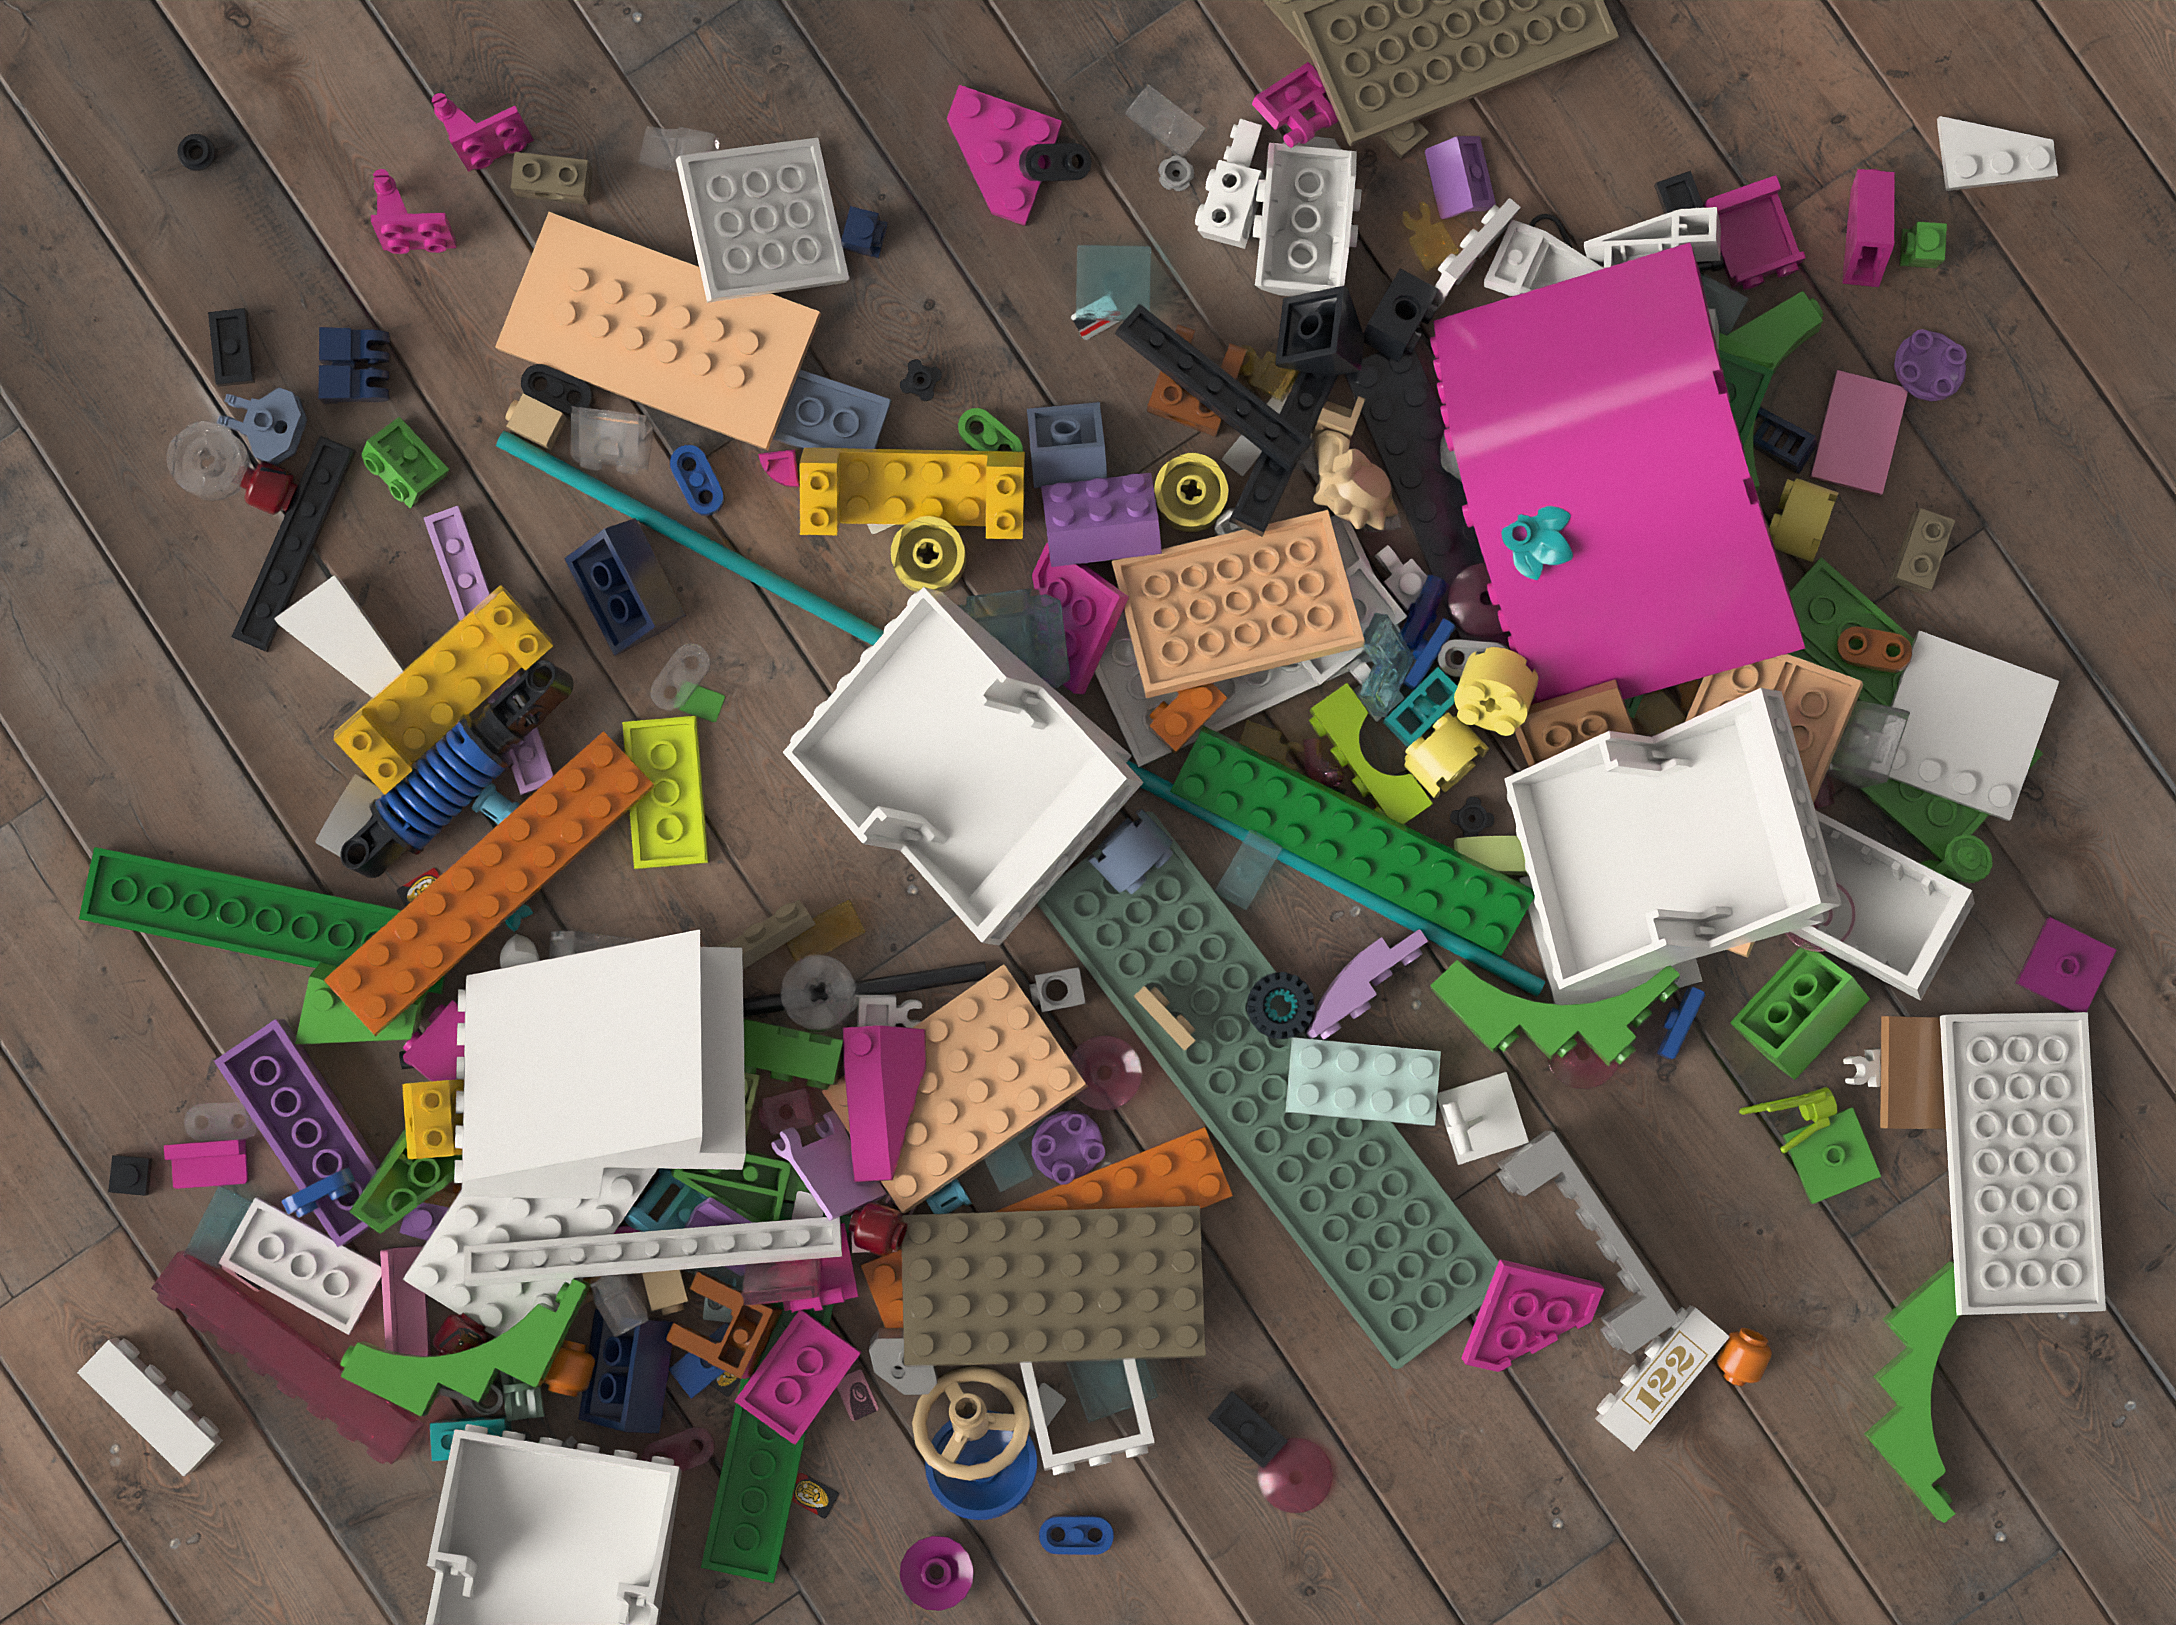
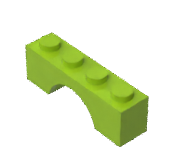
M1348 683L1309 710L1313 716L1308 720L1320 738L1324 735L1329 738L1334 746L1330 749L1332 756L1341 768L1348 765L1355 775V778L1351 780L1352 784L1363 798L1369 795L1377 806L1373 810L1404 825L1433 804L1412 773L1401 776L1383 774L1366 761L1361 752L1359 734L1362 723L1369 712Z

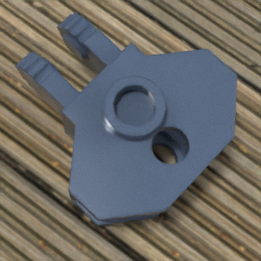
M282 388L275 389L260 400L252 398L249 401L231 394L226 395L224 402L234 408L245 409L247 413L243 422L225 415L219 416L217 424L238 431L247 437L255 458L261 462L266 461L279 465L296 454L308 420L300 397ZM287 426L286 432L282 433L283 427Z

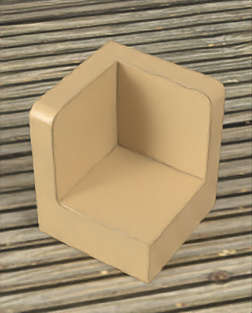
M1358 396L1353 410L1326 401L1311 439L1315 440L1323 431L1331 430L1341 433L1350 440L1365 398Z

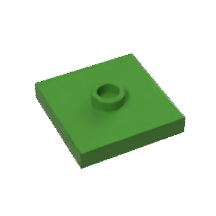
M1853 1107L1828 1117L1830 1126L1819 1129L1796 1147L1789 1150L1810 1204L1817 1203L1881 1177ZM1813 1123L1783 1134L1785 1143H1788Z

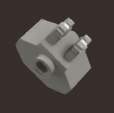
M879 1328L870 1338L871 1346L869 1347V1353L874 1373L904 1395L930 1393L937 1384V1367L904 1366L903 1328Z

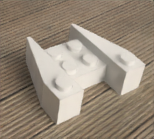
M1717 207L1678 209L1585 241L1584 249L1586 256L1598 265L1607 268L1691 242L1697 262L1720 261L1721 226ZM1709 309L1717 348L1719 349L1717 315L1715 309Z

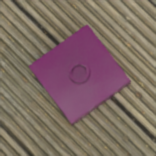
M2047 917L2015 984L2073 1013L2087 1012L2117 950L2051 917Z

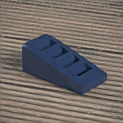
M1760 407L1755 421L1758 417L1764 421L1756 434L1753 435V448L1785 468L1800 474L1817 446L1816 436ZM1772 425L1776 429L1768 442L1762 439ZM1785 433L1789 437L1782 449H1779L1776 446ZM1796 442L1801 443L1802 445L1795 456H1792L1790 452Z

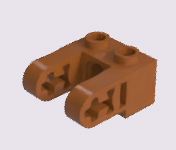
M1178 324L1175 332L1190 344L1192 343L1196 330ZM1230 343L1221 368L1236 380L1247 349ZM1160 370L1147 406V412L1216 437L1222 419Z
M697 1271L690 1289L731 1309L732 1321L722 1342L678 1322H673L666 1340L740 1379L751 1378L783 1310L712 1275Z

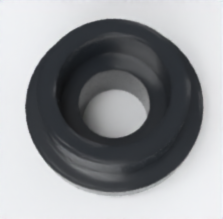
M191 134L180 142L177 154L180 162L187 169L201 171L212 164L215 157V148L212 142L204 135ZM197 147L202 148V156L198 159H193L191 157L192 150Z

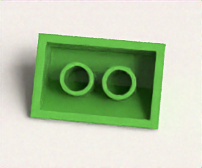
M1804 942L1734 1017L1730 1024L1771 1063L1795 1080L1870 998L1851 975Z

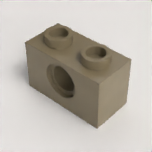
M515 152L510 188L515 196L520 198L589 205L593 168L589 161L584 159Z
M1922 508L1913 512L1888 583L1920 594H1925L1932 590L1955 520Z

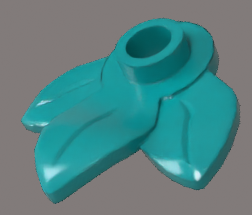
M1547 506L1539 509L1538 515L1533 517L1522 514L1518 515L1516 522L1502 529V540L1513 551L1514 565L1522 575L1538 580L1542 574L1544 564L1559 565L1573 559V552L1569 543L1559 533L1570 520L1571 515L1567 511L1558 507ZM1517 526H1523L1527 530V537L1523 541H1518L1513 536V531Z

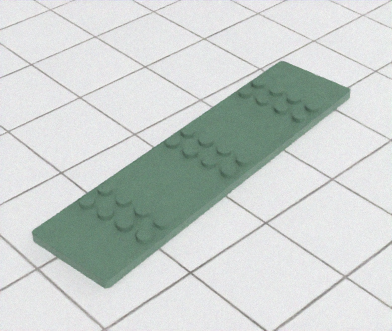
M1146 812L1173 840L1169 848L1174 854L1160 868L1153 865L1144 873L1147 880L1140 888L1132 894L1126 889L1119 893L1088 861V858L1091 856L1089 855L1059 878L1038 901L1037 905L1390 1366L1394 1369H1399L1482 1306L1499 1261L1392 1122L1286 1112L1292 1038L1273 1039L1261 1034L1252 1025L1247 1013V999L1254 984L1264 976L1276 973V971L1153 812ZM1098 848L1092 854L1098 858L1102 854V850ZM1144 986L1149 991L1156 987L1170 1002L1165 1008L1171 1015L1176 1018L1181 1014L1194 1027L1195 1031L1191 1036L1196 1041L1185 1051L1133 997ZM1276 995L1270 1002V1009L1276 1010L1277 1016L1283 1017L1290 1012L1291 1002H1286L1284 995ZM1308 1026L1294 1038L1309 1039L1306 1035ZM1320 1034L1312 1038L1315 1040H1323Z

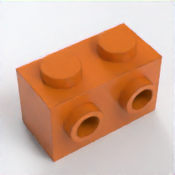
M1213 683L1176 691L1179 695L1169 705L1163 701L1149 715L1153 720L1149 725V730L1174 754L1226 703L1228 698Z

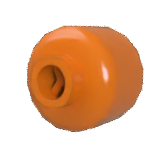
M1741 1328L1740 1331L1729 1333L1730 1337L1724 1343L1717 1358L1719 1368L1725 1372L1723 1377L1728 1382L1737 1386H1744L1746 1382H1759L1772 1356V1350L1767 1345L1768 1339L1748 1328Z
M564 1340L563 1347L560 1348L544 1380L546 1384H549L548 1391L577 1397L578 1392L588 1389L595 1359L591 1354L585 1352L586 1345Z

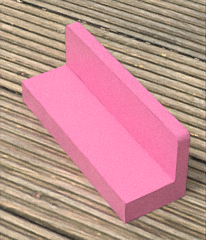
M424 1246L383 1249L380 1251L385 1349L403 1354L431 1356L427 1294L403 1280L406 1272Z

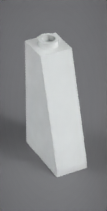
M335 575L274 618L278 625L372 698L405 670L402 663L346 585Z

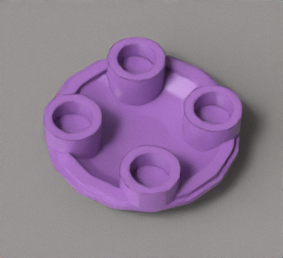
M1924 329L1917 330L1905 339L1896 351L1894 367L1897 379L1907 392L1918 399L1927 401L1944 400L1956 393L1963 383L1967 354L1963 346L1956 344L1943 334Z
M1060 1111L1048 1117L1037 1128L1032 1140V1157L1036 1167L1046 1177L1062 1185L1069 1184L1074 1179L1088 1174L1103 1159L1105 1155V1148L1102 1145L1103 1137L1098 1125L1088 1115L1078 1111Z

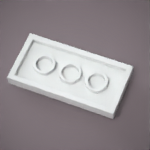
M259 1197L254 1198L219 1264L348 1335L354 1330L382 1279L381 1265L346 1245L337 1247L330 1236L290 1214L288 1215Z

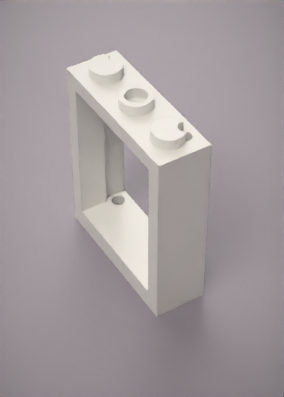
M1135 1359L1123 1360L1140 1434L1054 1455L1051 1449L1032 1363H1020L1045 1471L1052 1469L1055 1476L1075 1471L1074 1464L1089 1461L1090 1467L1112 1462L1111 1455L1126 1452V1457L1132 1458L1149 1453L1147 1447L1154 1445L1155 1442Z

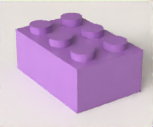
M1151 473L1130 474L1103 479L1095 478L1086 481L1041 486L1051 567L1162 554L1159 520Z

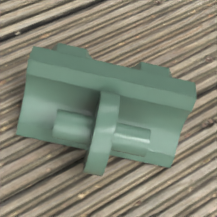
M500 1371L506 1420L514 1421L544 1417L542 1386L535 1388Z

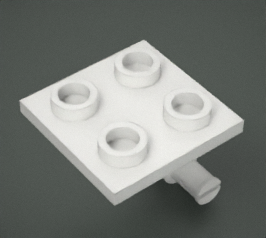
M1507 1072L1437 1093V1101L1458 1165L1529 1143Z

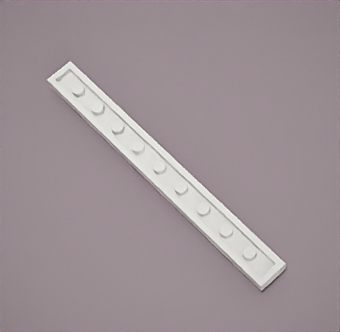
M827 1217L464 1246V1283L466 1287L842 1257L840 1217L831 1221Z

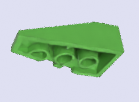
M405 1128L349 1212L381 1234L453 1181L455 1160H462V1155L408 1159Z

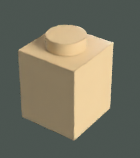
M522 394L519 401L514 400L511 403L505 417L509 421L506 427L511 432L550 451L567 420L562 412L525 394Z
M684 1269L642 1273L652 1311L661 1309L662 1314L667 1315L684 1310L683 1303L691 1300Z

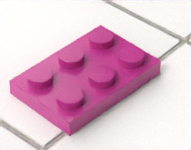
M799 1310L734 1402L796 1445L856 1361L861 1351L804 1310Z

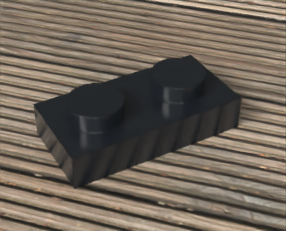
M245 308L208 312L216 385L223 387L255 383L248 311Z
M1232 1390L1207 1418L1263 1469L1288 1442L1282 1434Z

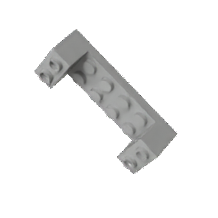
M1545 1130L1530 1140L1529 1143L1524 1144L1497 1162L1501 1171L1496 1175L1506 1190L1512 1194L1516 1192L1519 1195L1526 1196L1558 1175L1559 1177L1554 1181L1565 1198L1570 1200L1574 1198L1580 1207L1575 1213L1587 1230H1595L1601 1238L1596 1244L1608 1261L1611 1260L1612 1263L1616 1261L1621 1268V1271L1616 1273L1625 1288L1635 1295L1600 1317L1605 1324L1600 1330L1612 1348L1615 1347L1617 1351L1622 1349L1631 1354L1680 1321L1553 1131Z

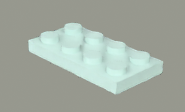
M1293 1037L1291 1040L1286 1112L1435 1126L1441 1051Z

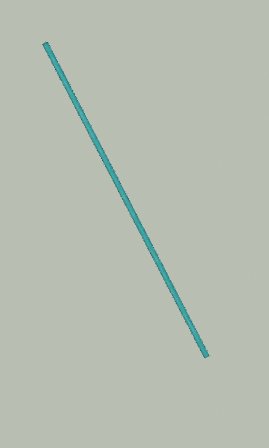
M504 430L498 438L496 447L632 519L636 518L638 522L870 645L874 646L884 634V631L519 437ZM1129 760L1126 762L1143 781L1140 787L1401 926L1413 932L1420 929L1426 939L1536 997L1540 994L1545 980L1462 936L1171 793L1170 790L1173 785L1171 782L1142 767H1138L1137 764Z

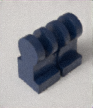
M319 327V360L323 365H319L318 398L323 404H338V402H385L389 400L388 389L369 387L371 382L389 380V371L374 367L356 370V362H365L368 365L389 362L390 353L370 351V348L373 345L389 344L390 333L381 330Z

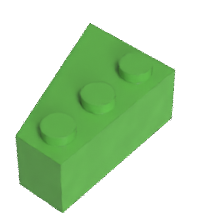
M320 962L309 976L295 1044L410 1040L421 1025L428 991L421 995L375 1037L324 982V979L337 968L336 966Z
M743 1019L744 1073L756 1075L757 1068L771 1071L770 1078L792 1082L793 1076L808 1079L807 1086L828 1090L829 1084H837L844 1058L842 1039Z
M746 1150L742 1170L671 1169L670 1173L674 1178L708 1198H714L752 1223L779 1221L791 1163L785 1158Z

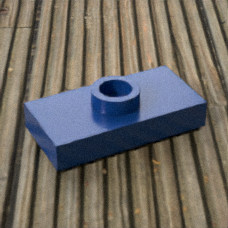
M1443 618L1429 641L1424 638L1420 640L1411 655L1412 658L1416 659V662L1402 682L1403 685L1411 690L1419 686L1441 651V647L1455 629L1453 623Z
M1688 987L1678 1009L1671 1008L1663 1024V1027L1668 1030L1656 1054L1667 1059L1676 1058L1705 997L1704 991L1695 987Z
M726 1322L709 1337L722 1342L730 1324ZM690 1352L669 1368L671 1374L690 1398H694L726 1372Z

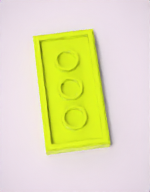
M697 716L622 722L625 754L654 784V788L629 809L634 869L709 863Z

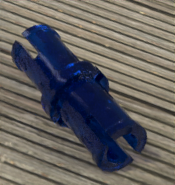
M1434 575L1427 576L1415 603H1410L1408 607L1410 613L1395 639L1396 642L1405 648L1417 651L1429 624L1434 623L1437 618L1435 612L1449 588V584L1445 583L1446 581Z

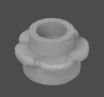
M1174 155L1169 159L1163 160L1158 168V173L1161 175L1159 181L1168 190L1183 191L1189 187V181L1194 178L1193 166L1187 162L1186 158L1180 155ZM1173 171H1178L1180 173L1179 176L1174 177Z

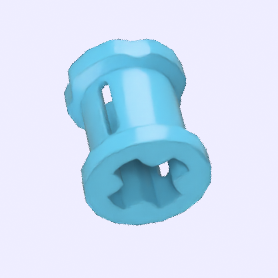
M491 783L478 796L472 806V810L476 813L481 811L498 825L521 804L518 802L512 803L497 792L496 786Z
M957 1178L926 1199L934 1214H949L962 1205L969 1206L972 1204Z

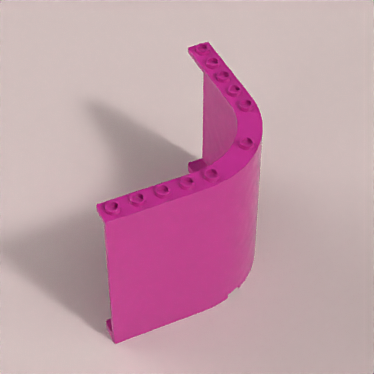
M1691 242L1433 321L1435 336L1430 337V343L1436 358L1433 360L1438 380L1442 381L1437 383L1438 393L1443 406H1440L1441 414L1446 428H1449L1444 430V435L1449 451H1455L1468 503L1462 506L1463 515L1468 528L1472 526L1475 528L1492 582L1487 584L1490 600L1493 606L1499 604L1501 610L1497 612L1503 632L1510 631L1511 636L1508 637L1510 650L1523 656L1527 660L1526 666L1532 673L1535 669L1538 674V685L1531 702L1532 705L1615 679L1623 699H1628L1805 649L1799 620L1764 517L1752 475L1750 476L1744 456V447L1731 410L1730 397L1701 274ZM1547 506L1564 509L1571 517L1559 533L1569 543L1573 552V559L1559 565L1544 564L1542 574L1538 580L1522 575L1514 565L1513 551L1502 540V529L1518 521V515L1520 514L1532 518L1538 515L1539 509ZM1517 526L1513 531L1514 538L1518 541H1523L1527 537V530L1523 526Z

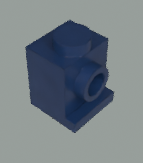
M850 206L841 239L843 249L879 259L888 222L881 221L879 213Z

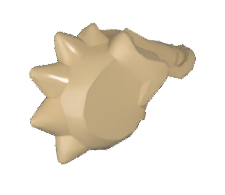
M1331 430L1323 431L1315 439V452L1319 463L1320 480L1316 486V494L1313 497V501L1318 505L1328 506L1335 515L1351 522L1355 529L1359 530L1367 523L1374 528L1383 530L1385 518L1398 515V509L1392 499V488L1389 478L1381 468L1371 463L1360 450L1355 448L1349 449L1350 440L1344 435Z

